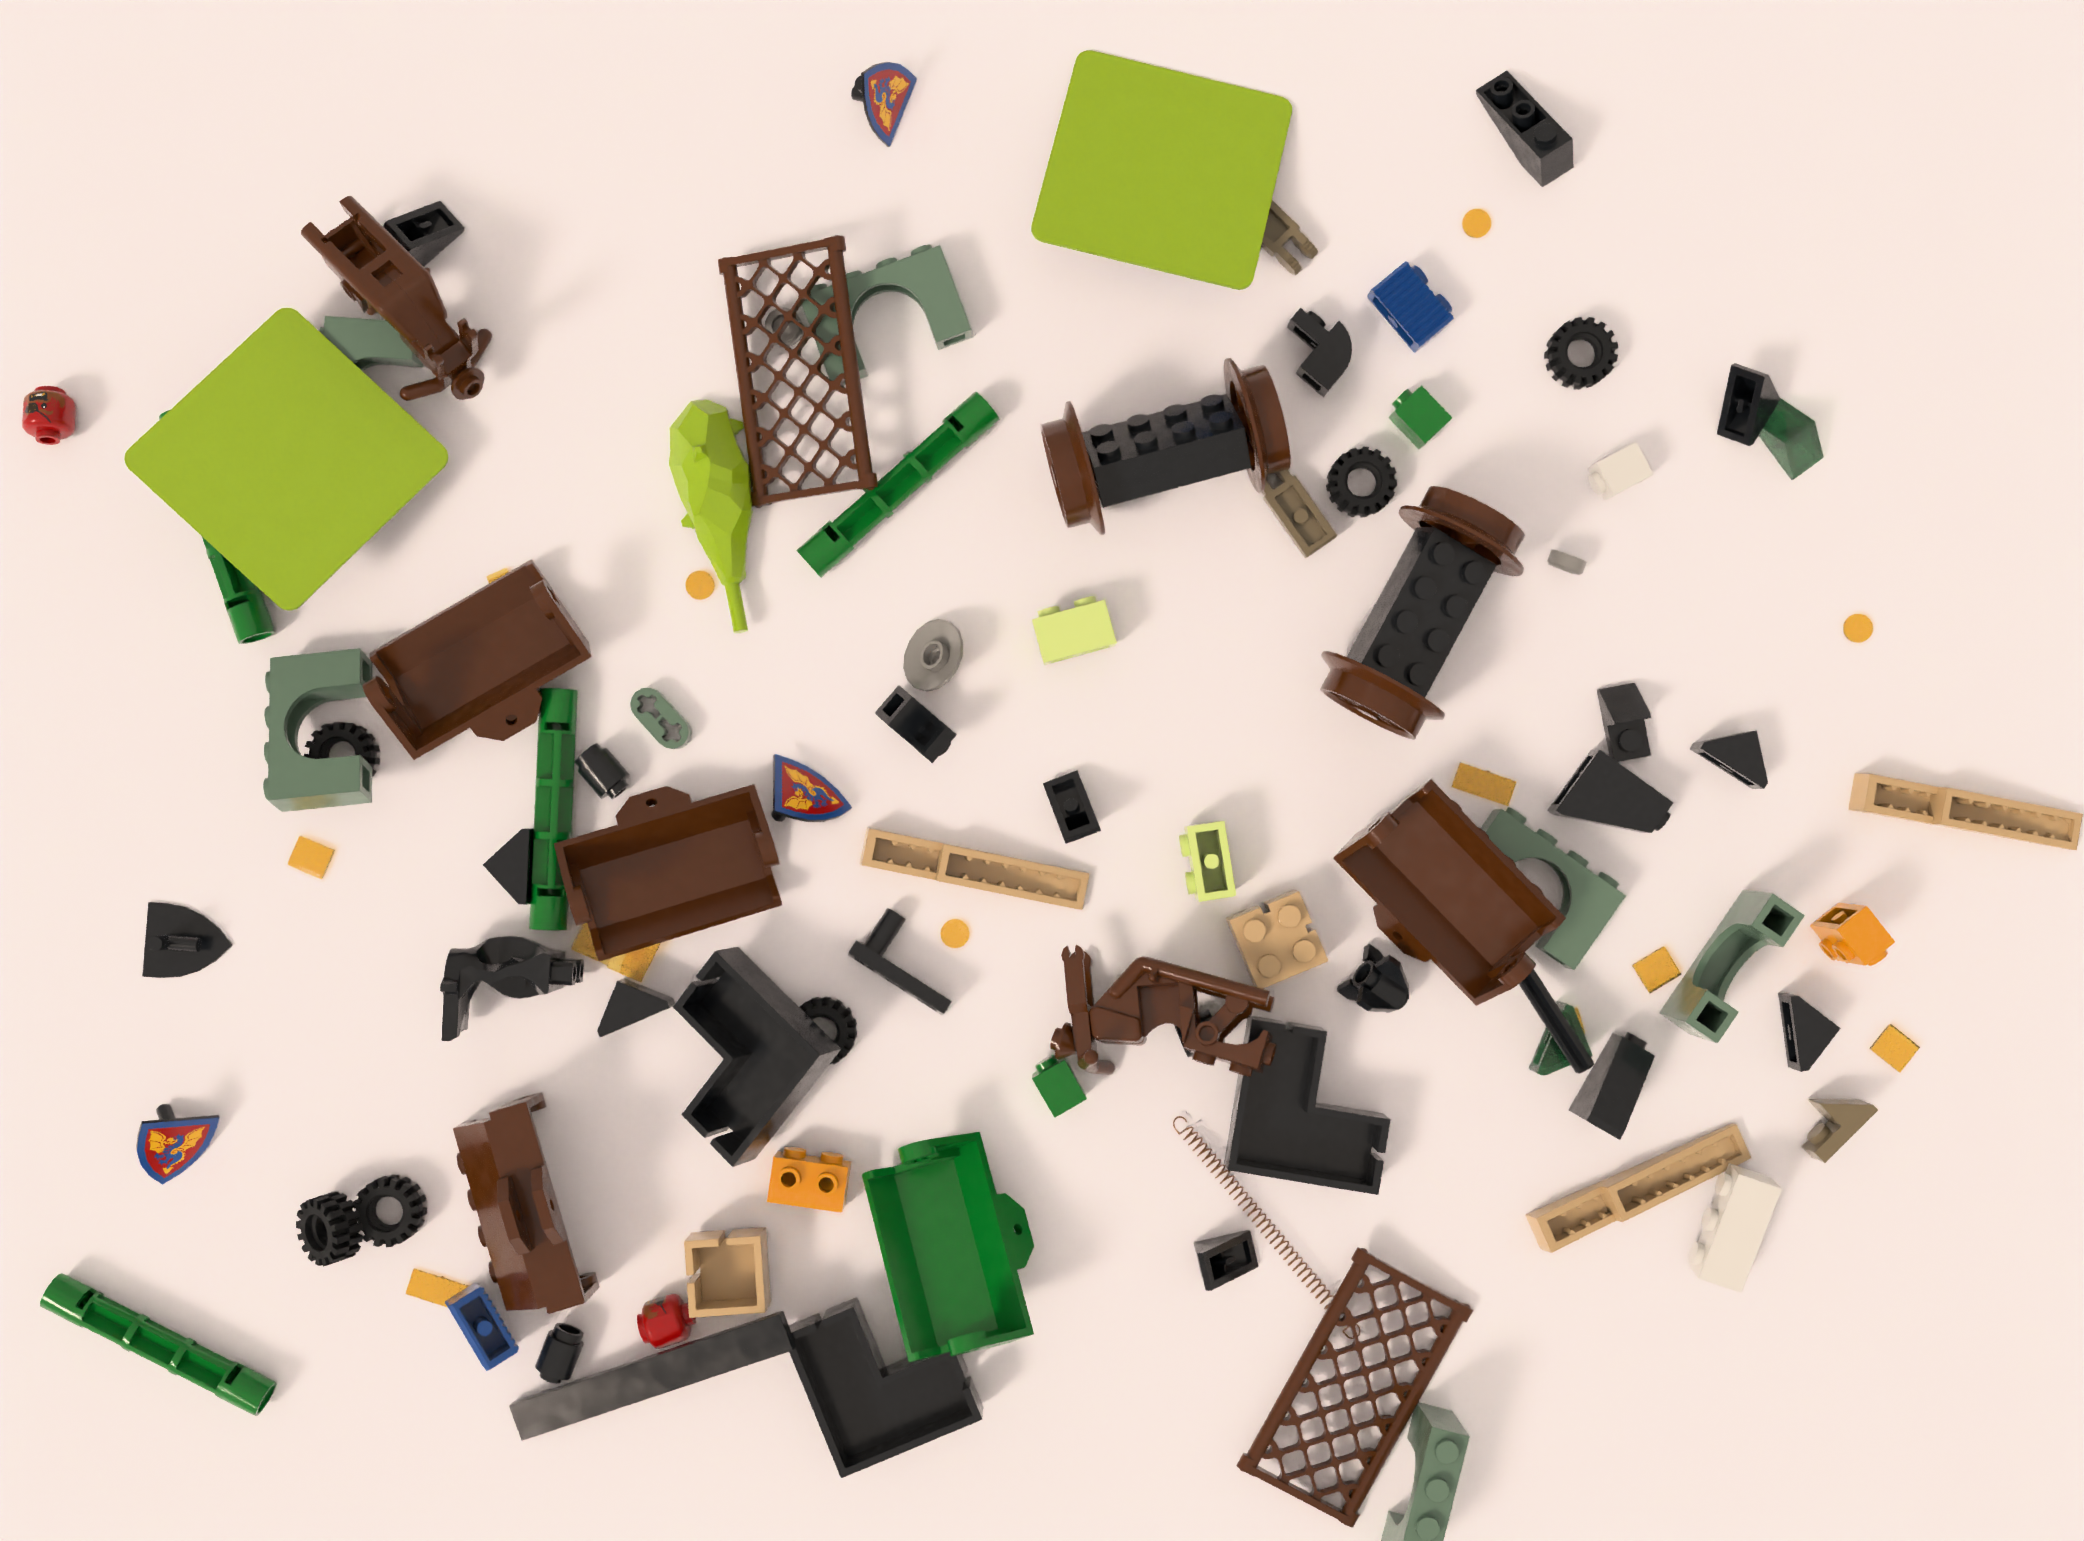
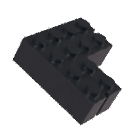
M739 947L714 951L696 975L699 980L691 982L673 1006L723 1058V1061L681 1115L704 1138L727 1131L729 1128L733 1131L715 1137L709 1143L732 1167L756 1159L841 1050Z
M1258 1016L1247 1018L1243 1044L1257 1039L1262 1031L1266 1030L1273 1036L1272 1043L1277 1044L1272 1065H1265L1263 1073L1253 1071L1251 1077L1238 1074L1224 1159L1227 1170L1379 1195L1384 1161L1378 1154L1371 1153V1149L1373 1147L1379 1153L1386 1152L1391 1119L1380 1112L1316 1102L1327 1031L1319 1026L1288 1022V1027L1285 1029L1286 1024L1281 1020Z
M858 1297L827 1309L823 1318L817 1313L789 1325L796 1343L795 1349L789 1352L841 1478L983 1420L984 1406L972 1377H967L968 1367L963 1355L951 1357L949 1352L910 1363L908 1358L886 1366Z

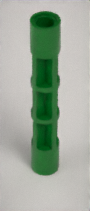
M978 392L972 393L942 420L943 424L911 453L907 451L903 455L904 459L878 481L877 488L863 490L865 493L833 522L829 520L796 551L822 578L855 549L853 546L885 517L889 519L894 514L892 511L921 485L924 483L928 484L933 479L932 476L963 448L967 449L996 424L1000 420L997 413Z
M167 410V411L163 412L162 414H160V415H159V420H160L169 410ZM202 537L207 557L214 570L238 644L253 643L274 635L275 629L261 590Z
M540 688L542 701L538 715L529 929L559 931L567 930L569 902L554 843L571 839L578 690Z
M63 1273L58 1274L52 1280L41 1298L40 1307L120 1345L122 1349L128 1352L132 1351L167 1369L169 1373L185 1378L214 1393L216 1397L256 1417L263 1411L275 1391L277 1382L197 1344V1341L191 1338L183 1337L150 1320V1317L130 1310L105 1297L103 1293Z

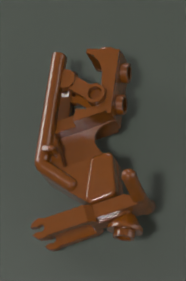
M346 196L339 201L344 212L350 218L330 230L326 235L312 222H309L302 228V237L322 256L326 265L341 280L340 285L345 293L354 302L357 300L363 313L367 311V314L372 316L378 312L399 332V336L405 345L436 376L433 379L401 388L399 394L403 400L411 401L440 393L450 385L452 395L459 400L474 398L481 392L485 377L484 373L475 366L492 339L491 331L484 328L480 329L477 333L474 328L471 329L468 326V321L463 318L457 322L459 328L458 335L445 320L447 318V311L430 274V268L422 266L353 196Z
M1077 944L1075 952L1072 954L1068 945L1063 948L1061 957L1064 962L1067 1005L1071 1014L1072 1025L1066 1022L1062 1028L1057 1027L1053 1033L1050 1049L1055 1050L1056 1059L1060 1060L1077 1054V1064L1081 1069L1091 1074L1111 1075L1115 1071V1065L1109 1060L1099 1059L1097 1041L1104 1044L1142 1046L1146 1043L1147 1036L1153 1029L1163 1024H1174L1181 1030L1184 1048L1193 1053L1192 1060L1214 1066L1216 1060L1230 1064L1229 1071L1251 1077L1253 1071L1263 1073L1265 1065H1272L1277 1044L1272 1043L1273 1036L1269 1031L1263 1030L1260 1036L1250 1043L1238 1045L1225 1043V1038L1237 1025L1252 1015L1253 1008L1272 1012L1275 998L1270 996V991L1142 956L1136 958L1094 1004L1091 974L1092 959L1090 955ZM1197 992L1225 999V1004L1209 1021L1201 1023Z

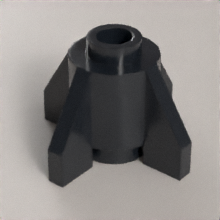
M1369 943L1364 946L1362 959L1364 963L1354 973L1353 980L1350 978L1338 985L1337 992L1349 1000L1356 1001V1004L1366 1011L1391 1013L1404 1007L1409 999V983L1401 962L1390 954L1384 957L1381 951Z

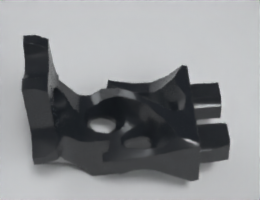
M517 936L489 938L472 948H451L446 960L444 978L440 984V992H443L441 1041H452L459 1037L462 1031L468 1029L470 1000L482 981L501 994L517 999L548 994L562 989L564 985L572 986L575 983L583 982L584 959L565 958L566 951L554 950L533 940Z

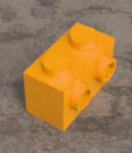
M1837 903L1810 925L1821 939L1819 943L1821 950L1833 961L1837 959V961L1872 966L1883 960L1888 954L1886 949L1895 943L1894 939L1865 905Z
M784 1147L783 1152L777 1151L773 1156L767 1202L842 1213L846 1205L852 1161L843 1160L844 1155L839 1153L822 1152L821 1157L806 1155V1150L803 1148Z

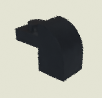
M1300 308L1290 319L1287 328L1313 351L1299 366L1295 374L1324 398L1343 375L1350 363L1352 355L1351 339L1348 331L1340 321L1330 331H1327L1324 328L1326 324L1320 316L1313 311L1306 313Z
M900 685L894 689L875 712L883 722L904 738L932 764L938 756L943 755L949 749L951 741L957 735Z

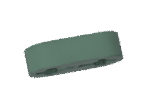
M641 688L634 693L630 702L631 711L659 744L669 749H681L688 744L692 735L691 726L661 692L652 688ZM645 696L650 699L654 696L656 697L657 701L654 703V707L661 714L659 717L656 718L649 711L641 712L640 709L643 707L642 697ZM665 719L672 726L681 725L682 729H680L679 735L682 738L679 741L675 739L666 740L665 736L669 732L662 724Z

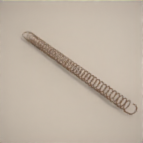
M1177 1116L1173 1120V1127L1179 1135H1181L1186 1130L1192 1128V1130L1183 1140H1186L1188 1137L1192 1136L1193 1134H1196V1136L1188 1144V1146L1194 1143L1195 1141L1201 1139L1199 1144L1192 1151H1195L1200 1146L1205 1145V1147L1197 1155V1157L1200 1156L1202 1153L1210 1150L1208 1155L1201 1162H1204L1209 1157L1215 1155L1213 1160L1206 1166V1168L1214 1162L1219 1161L1217 1166L1210 1173H1213L1216 1169L1224 1166L1222 1171L1215 1177V1179L1223 1173L1228 1172L1226 1177L1219 1184H1222L1225 1180L1233 1177L1231 1182L1224 1188L1227 1189L1230 1185L1237 1182L1236 1187L1228 1195H1231L1234 1191H1236L1239 1188H1242V1190L1233 1200H1236L1239 1196L1247 1193L1245 1198L1238 1204V1206H1240L1244 1201L1248 1199H1251V1201L1242 1211H1245L1251 1205L1256 1204L1254 1209L1247 1215V1217H1249L1253 1212L1257 1210H1260V1212L1251 1222H1254L1260 1216L1265 1215L1263 1220L1258 1225H1256V1228H1258L1262 1223L1269 1220L1268 1225L1260 1233H1263L1267 1228L1274 1226L1273 1230L1267 1236H1265V1239H1267L1274 1232L1278 1231L1277 1236L1272 1241H1270L1269 1244H1272L1276 1239L1280 1237H1283V1239L1276 1247H1274V1249H1277L1281 1244L1288 1242L1287 1246L1281 1252H1279L1278 1255H1281L1285 1250L1292 1248L1291 1252L1283 1258V1260H1286L1290 1255L1297 1253L1296 1257L1288 1263V1266H1290L1294 1261L1301 1259L1300 1263L1295 1268H1293L1292 1271H1295L1299 1266L1306 1264L1305 1268L1297 1274V1277H1299L1304 1271L1310 1269V1273L1305 1278H1303L1301 1282H1304L1308 1277L1315 1275L1314 1279L1306 1285V1288H1308L1313 1282L1318 1280L1320 1281L1319 1284L1314 1289H1312L1310 1293H1313L1317 1288L1324 1286V1289L1318 1295L1315 1296V1299H1317L1322 1293L1326 1291L1329 1292L1326 1298L1321 1300L1319 1304H1322L1329 1297H1334V1295H1330V1290H1325L1326 1285L1321 1284V1279H1316L1317 1274H1311L1312 1268H1307V1263H1302L1303 1258L1298 1257V1252H1293L1294 1247L1289 1246V1241H1284L1285 1236H1279L1280 1230H1275L1276 1225H1270L1271 1219H1266L1265 1213L1261 1214V1208L1256 1209L1257 1203H1252V1197L1247 1198L1248 1192H1243V1186L1238 1187L1239 1181H1234L1235 1176H1229L1230 1171L1228 1170L1224 1171L1225 1165H1220L1221 1159L1215 1160L1216 1154H1211V1148L1206 1149L1207 1143H1202V1137L1197 1138L1198 1132L1192 1133L1194 1127H1188L1181 1132H1179L1176 1129V1119L1183 1118L1185 1122H1187V1120L1184 1117ZM1330 1303L1324 1307V1310L1328 1308ZM1356 1324V1326H1357V1327H1358V1329H1359V1333H1358V1335H1357V1336H1359V1335H1360V1332H1361V1330H1360V1327H1359V1325H1358V1324ZM1347 1326L1344 1330H1342V1332H1343V1333L1345 1334V1336L1348 1337L1349 1339H1353V1337H1349V1336L1344 1332L1345 1330H1347V1329L1350 1327V1326Z

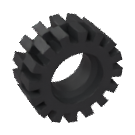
M1577 317L1571 322L1569 320L1552 334L1553 336L1546 344L1548 350L1544 352V359L1549 361L1545 366L1547 371L1552 370L1554 372L1552 378L1555 381L1558 379L1563 381L1561 386L1568 388L1572 385L1574 390H1580L1586 386L1587 389L1600 382L1614 368L1612 365L1618 359V354H1615V350L1618 349V342H1612L1611 338L1615 334L1612 330L1608 333L1604 330L1606 326L1604 322L1601 321L1596 324L1594 323L1595 318L1588 317L1586 320H1582V317ZM1584 340L1591 344L1595 353L1591 365L1578 367L1569 360L1568 347L1571 342Z
M1365 446L1361 449L1355 447L1339 456L1331 466L1332 468L1327 475L1328 484L1326 485V490L1330 492L1331 496L1329 499L1331 503L1335 502L1338 506L1336 509L1341 513L1345 511L1348 513L1347 516L1355 517L1357 515L1360 518L1371 514L1374 515L1393 498L1398 480L1395 479L1394 475L1397 472L1395 467L1390 466L1391 460L1389 457L1386 456L1384 458L1380 455L1382 451L1378 449L1372 451L1369 450V447ZM1363 468L1373 474L1376 485L1370 495L1357 496L1350 491L1347 480L1351 471Z
M326 723L321 726L322 730H315L311 734L314 737L312 741L306 742L305 747L309 748V754H304V757L329 758L333 745L345 741L354 748L355 755H361L372 766V776L377 772L373 769L374 765L380 764V758H376V752H380L379 745H374L373 743L376 740L372 734L366 733V728L357 726L354 723Z
M827 996L824 998H812L803 1003L800 1008L812 1020L817 1017H826L836 1025L837 1035L834 1042L841 1050L830 1063L835 1064L844 1058L854 1045V1041L857 1038L856 1019L853 1018L850 1008H846L843 1002L838 999L833 1000Z
M396 1174L389 1177L385 1175L367 1184L365 1188L358 1192L356 1195L358 1199L353 1201L355 1204L353 1208L358 1210L360 1217L356 1219L358 1223H362L363 1230L360 1231H363L365 1234L363 1236L365 1242L373 1240V1246L380 1247L386 1244V1248L393 1247L396 1244H401L418 1232L417 1229L425 1221L422 1217L427 1214V1207H423L422 1204L426 1201L425 1194L422 1196L418 1194L417 1191L421 1189L418 1184L414 1186L409 1184L412 1179L408 1177L400 1179L399 1175ZM393 1197L400 1202L403 1214L397 1224L388 1225L378 1218L376 1206L381 1198Z
M339 1191L308 1199L300 1205L301 1210L297 1211L296 1216L301 1219L296 1221V1228L301 1230L297 1237L299 1241L303 1240L304 1242L301 1248L304 1253L309 1251L308 1259L311 1262L315 1261V1265L328 1266L355 1256L356 1252L361 1248L358 1243L363 1242V1235L358 1233V1231L363 1230L362 1223H357L356 1219L360 1217L358 1210H352L355 1205L353 1201H347V1195L344 1193L339 1194Z

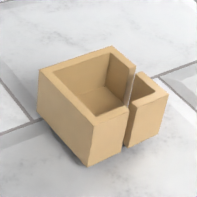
M1291 890L1263 902L1265 908L1269 910V912L1264 914L1261 907L1256 905L1226 918L1254 987L1264 989L1328 962L1316 930L1311 927L1306 928V925L1312 923V920L1298 890Z
M766 1227L733 1229L727 1237H725V1230L691 1232L684 1241L686 1276L693 1275L687 1282L689 1318L766 1313L771 1303Z

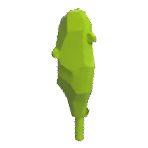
M707 399L694 400L689 402L669 427V467L680 499L688 512L681 520L682 527L695 529L701 546L708 556L721 584L725 586L733 632L743 633L748 631L740 583L746 578L747 538L753 513L750 468L736 439V434L744 429V424L742 421L730 418L728 409Z

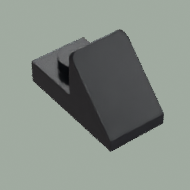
M1630 683L1598 689L1597 695L1609 756L1617 762L1651 756L1644 719L1651 718V713L1636 684Z
M1078 770L1043 783L1065 844L1101 831Z

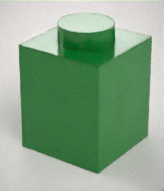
M1422 385L1414 393L1407 388L1392 403L1396 410L1388 417L1418 449L1424 446L1452 419L1451 415Z
M1051 1055L1035 1065L1037 1071L1032 1074V1080L1054 1118L1087 1100V1094L1066 1058L1059 1060L1055 1058V1055Z

